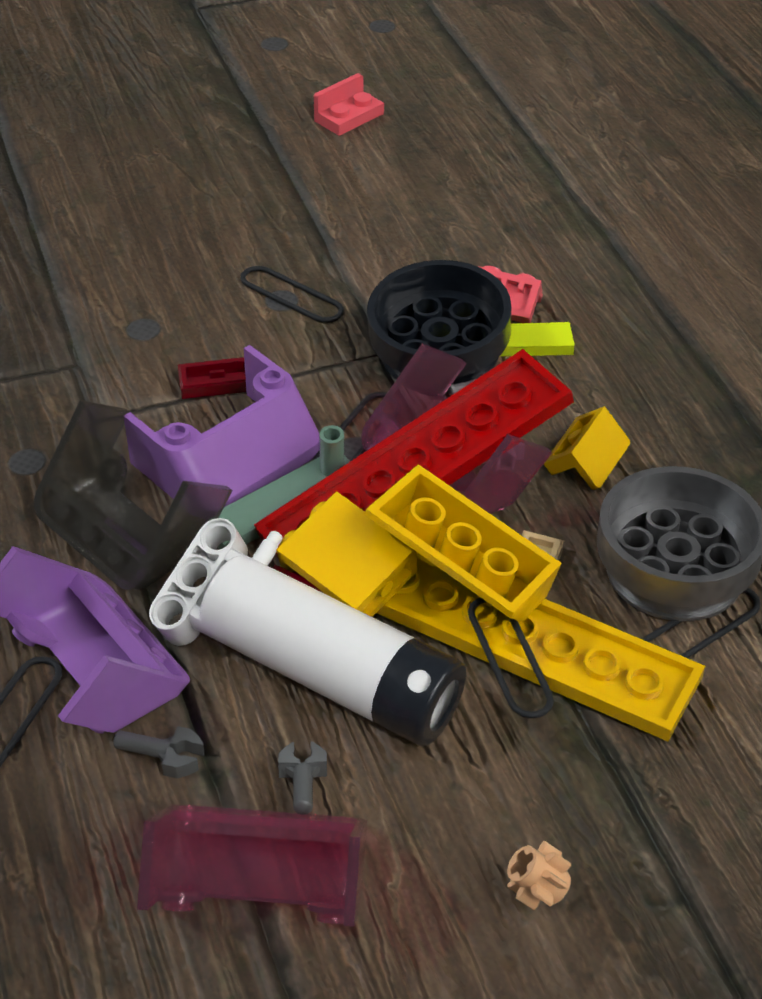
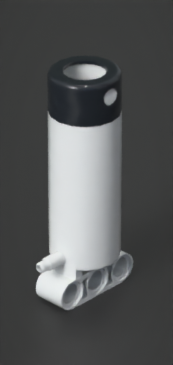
M216 518L206 522L201 527L152 602L149 610L152 624L166 640L177 646L187 645L193 642L202 632L417 745L426 747L439 737L451 720L464 690L467 675L466 665L463 662L269 567L268 565L283 539L279 532L271 531L267 538L262 541L253 557L250 558L248 557V548L244 540L229 520ZM230 540L225 548L216 550L221 543ZM206 577V580L201 585L193 587L198 579ZM183 613L178 622L169 625L170 620L175 615Z

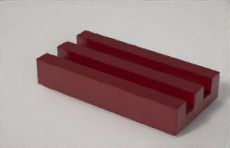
M244 357L177 365L182 399L247 392Z

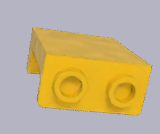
M336 491L326 502L318 503L311 511L309 518L297 530H292L283 537L279 547L276 549L280 566L291 572L296 571L324 594L373 617L418 571L416 551L364 515L365 511Z

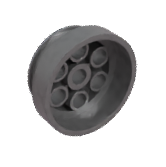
M677 466L642 470L619 481L604 498L601 505L597 533L598 553L607 569L611 585L618 595L634 608L648 615L666 620L695 621L710 618L729 608L739 595L754 582L762 564V509L751 495L740 486L708 471Z

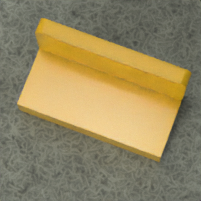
M603 406L576 417L543 464L551 475L575 467L592 490L601 488L630 445V439L607 408Z

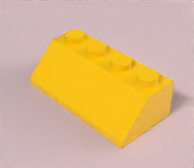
M419 464L372 503L364 514L510 619L524 621L547 597L562 564Z

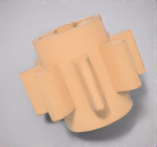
M546 841L541 843L538 850L530 845L521 847L509 861L507 874L511 881L507 884V887L517 893V900L532 910L538 907L540 900L551 907L560 902L570 888L571 877L567 870L571 867V863L561 857V851Z

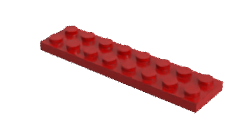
M522 349L254 524V527L262 540L266 539L271 531L279 532L283 538L288 532L297 530L309 518L313 508L322 501L326 502L336 491L360 509L366 511L372 503L418 464L446 484L451 485L574 403L572 391Z

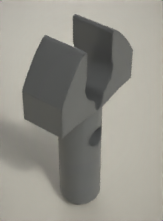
M180 726L177 727L175 734L167 739H159L120 730L115 734L113 745L116 749L160 758L163 762V775L173 778L188 776L199 770L197 758L186 755L180 756L178 755L179 753L188 751L192 754L204 756L203 742L192 729Z
M311 741V756L306 758L304 763H301L300 759L295 757L294 742H292L278 753L279 778H293V809L299 815H307L313 809V778L327 776V752L321 746Z

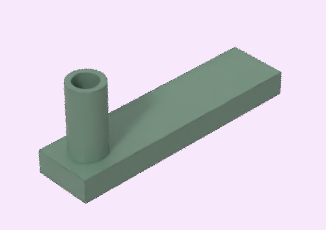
M334 425L322 428L319 433L320 457L201 519L202 526L212 519L223 518L233 523L245 544L259 538L260 536L254 524L350 462L344 455V431ZM230 540L221 543L218 546V549L220 550L225 548L229 544Z

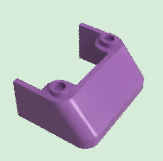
M251 345L244 348L247 396L254 400L255 403L204 433H200L189 424L180 422L169 424L154 432L131 412L123 415L130 463L198 519H203L296 470L312 460L320 450L319 431L291 375Z
M12 546L0 562V617H4L14 627L12 629L13 635L22 643L28 646L39 644L49 647L80 685L79 689L58 715L62 722L88 727L100 734H103L105 731L115 733L179 696L190 682V677L114 589L98 576Z

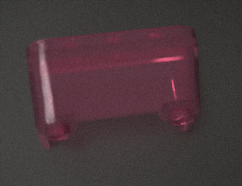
M422 343L365 423L361 435L364 449L366 451L447 399L444 394L466 363L458 357ZM507 434L477 475L470 471L449 486L488 513L493 514L509 507L516 501L552 452L546 447Z
M198 805L168 806L144 821L137 910H149L157 901H162V909L191 911L193 910V902L203 901L206 897L307 905L309 911L317 913V921L332 924L344 923L343 926L354 927L360 907L367 820L345 816L299 815L291 812Z

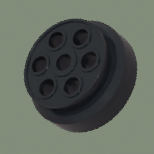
M430 260L407 265L386 276L370 295L367 305L370 343L375 353L383 361L389 374L401 384L423 392L448 393L449 385L477 379L481 373H487L496 366L499 356L509 343L511 335L512 307L510 295L501 281L493 274L469 263L453 260Z

